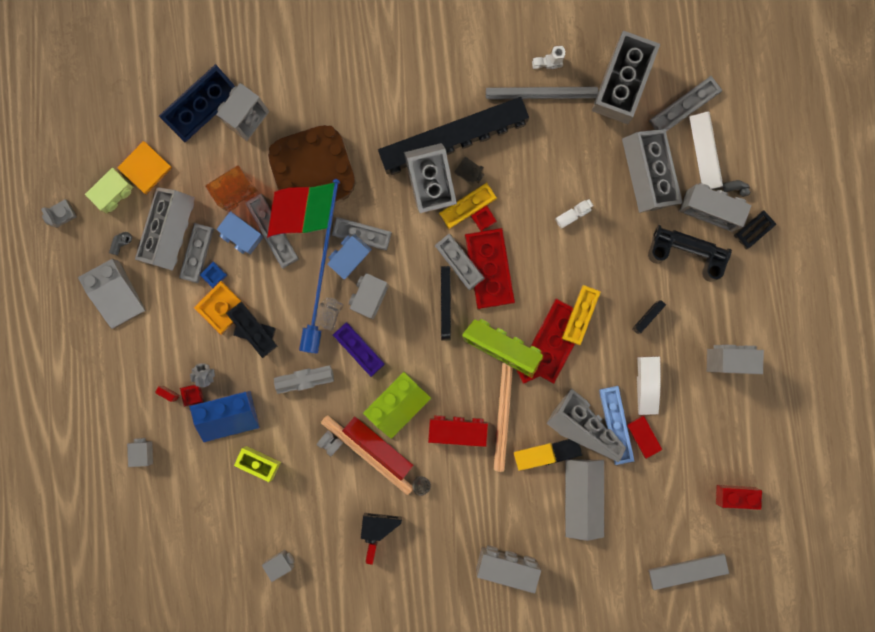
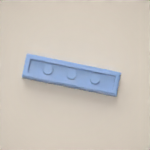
M619 386L599 389L607 429H611L626 447L619 462L614 460V464L634 462Z

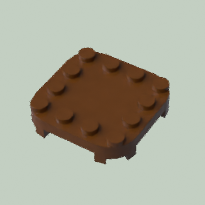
M323 125L283 137L270 145L269 163L278 190L294 187H316L333 183L334 179H338L340 184H338L335 202L349 198L350 194L354 191L356 184L355 176L342 137L333 126Z

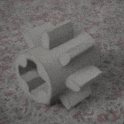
M200 363L192 368L190 378L191 382H195L196 386L207 387L211 382H214V369H210L209 365Z

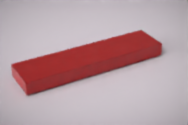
M355 416L342 430L345 435L400 481L403 480L414 466Z

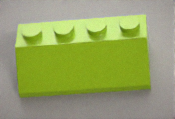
M474 319L462 335L464 342L525 375L533 377L543 359V355L540 354L541 350L534 346L529 348L523 345L524 341L517 337L512 339L506 336L507 332L500 328L495 330L489 327L490 323L483 319L479 321Z

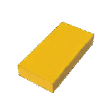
M552 443L513 452L518 471L556 462Z

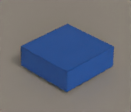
M212 262L200 274L212 288L228 276L215 262Z

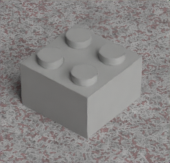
M365 273L364 277L361 276L357 283L359 289L356 294H352L348 304L351 305V310L374 320L389 284Z

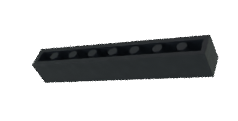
M518 97L378 149V153L386 174L395 175L400 173L402 168L407 167L404 152L442 143L446 149V154L449 155L454 153L455 149L459 147L465 149L472 146L475 141L480 140V142L489 140L490 136L494 134L500 136L507 133L508 129L513 127L516 129L526 126L529 115L522 97Z

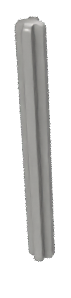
M598 87L486 88V99H515L518 97H522V99L596 98L599 91Z

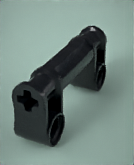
M657 225L648 257L651 262L660 263L668 258L671 247L706 258L702 275L706 281L713 282L723 277L732 249L728 248L726 250L717 247L714 243L676 230L670 231L662 228L661 225ZM655 249L661 250L662 258H658L655 255ZM710 268L716 270V277L710 274Z

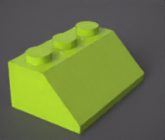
M404 371L363 414L379 430L392 439L431 397Z

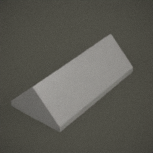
M565 460V537L586 541L604 538V460Z

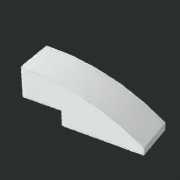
M637 357L638 415L658 414L660 401V357Z

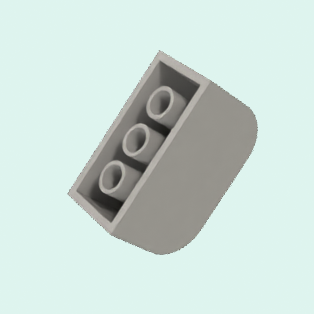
M626 31L622 32L608 64L592 112L629 124L635 114L660 47L659 43Z

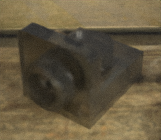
M464 157L454 174L472 186L475 182L479 184L485 175L482 173L484 167L478 166L467 157Z

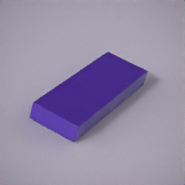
M347 322L333 334L336 340L370 377L385 365Z

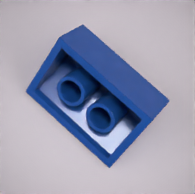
M251 391L189 406L194 426L203 442L260 428Z

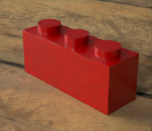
M434 415V418H430L428 443L486 447L488 423L484 422L482 418H472V421H465V417L456 416L453 417V420L445 419L446 416Z

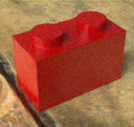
M717 485L716 505L722 508L761 510L762 490L756 487Z

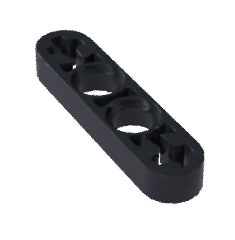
M441 266V341H451L450 266Z

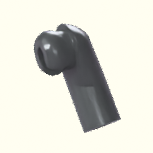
M735 180L723 183L724 192L737 190L740 191L742 197L748 196L751 193L749 190L751 187L743 181Z
M122 232L114 236L109 253L118 256L120 248L132 241V235L129 232Z

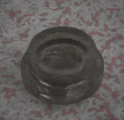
M418 476L414 479L413 491L416 495L423 496L430 491L431 484L427 478Z

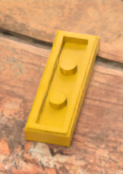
M485 183L458 200L457 204L441 211L439 215L448 229H451L478 210L495 201L497 197L488 183Z
M582 285L562 339L579 346L581 345L601 291Z

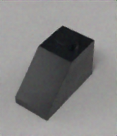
M364 513L360 539H365L366 543L381 541L402 523V517Z

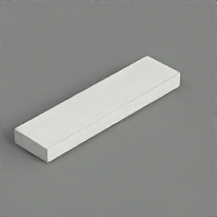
M710 112L689 116L701 183L710 186L711 190L723 187Z

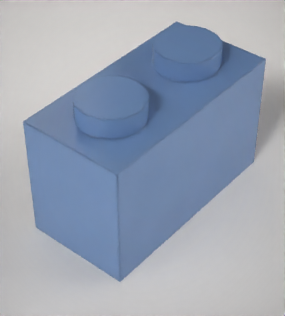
M231 211L216 229L221 233L219 236L228 243L230 240L236 244L234 248L242 254L247 252L251 255L264 238L262 234Z
M355 234L351 237L348 235L341 242L343 247L339 251L334 250L328 257L330 261L327 265L344 280L372 250Z

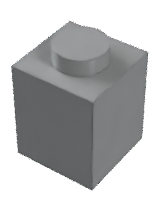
M136 438L134 442L127 444L128 467L149 466L153 464L152 441H146V438Z
M283 550L265 561L262 567L271 582L291 571L295 561L290 553Z

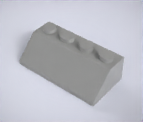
M666 130L636 132L623 138V146L639 213L682 204Z
M156 188L135 260L173 271L177 263L179 249L183 244L184 232L189 224L188 219L194 208L195 197L176 190Z

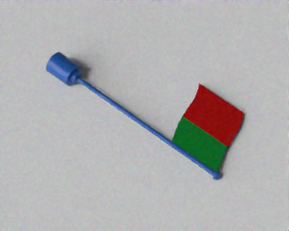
M334 179L333 183L321 186L286 188L274 192L267 238L279 234L309 233L327 229L311 325L307 324V328L303 327L299 348V351L318 354L322 330H318L319 326H316L315 322L338 184H340L338 179Z

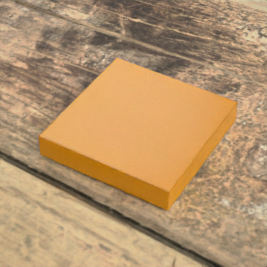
M142 141L117 167L146 195L172 169L145 141Z
M220 281L194 309L222 335L233 324V321L226 313L240 303L241 300Z

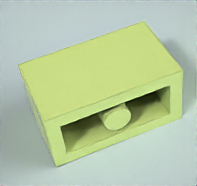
M111 168L85 195L100 211L108 213L117 208V203L122 198L125 199L131 194L134 186L118 170Z

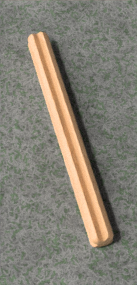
M502 363L494 470L497 472H504L513 373V368L505 363Z
M328 415L324 417L321 421L323 426L406 495L413 491L414 487L404 478L400 481L342 432L344 428Z

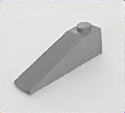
M570 389L552 412L546 424L560 435L619 462L626 447L611 429H606L600 422L602 418L599 415L595 416L589 407L591 405L587 400L573 389Z

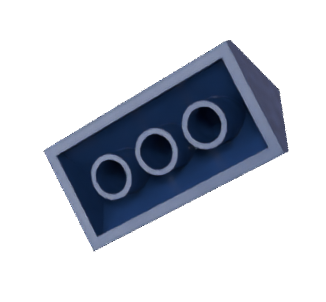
M215 64L167 107L159 117L185 143L218 113V107L221 103L228 100L229 94L235 85Z

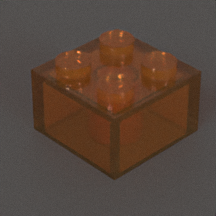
M239 165L205 185L217 206L225 211L236 209L239 206L238 203L243 200H250L255 196L254 193L257 192L251 179Z

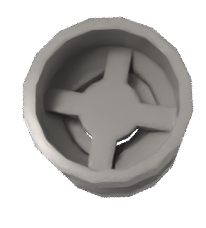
M328 430L316 445L319 448H324L326 453L332 457L343 441L339 438L336 439L333 433Z

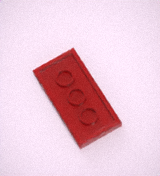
M499 228L465 234L468 257L485 278L474 287L477 309L515 303L503 229Z
M558 299L554 300L530 347L534 346L541 350L540 354L543 355V359L537 368L538 371L536 370L534 374L553 384L575 346L574 343L562 339L573 307Z

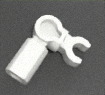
M556 46L550 55H546L543 58H533V69L546 67V69H557L563 67L564 47Z
M590 199L584 200L576 205L574 210H568L555 218V220L562 229L576 221L578 216L582 217L592 211L591 207L594 205Z

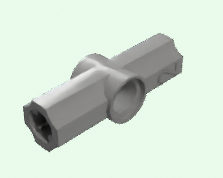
M331 365L316 369L309 368L296 371L294 374L274 378V386L277 394L293 390L300 391L313 388L315 385L330 383L334 381V375Z

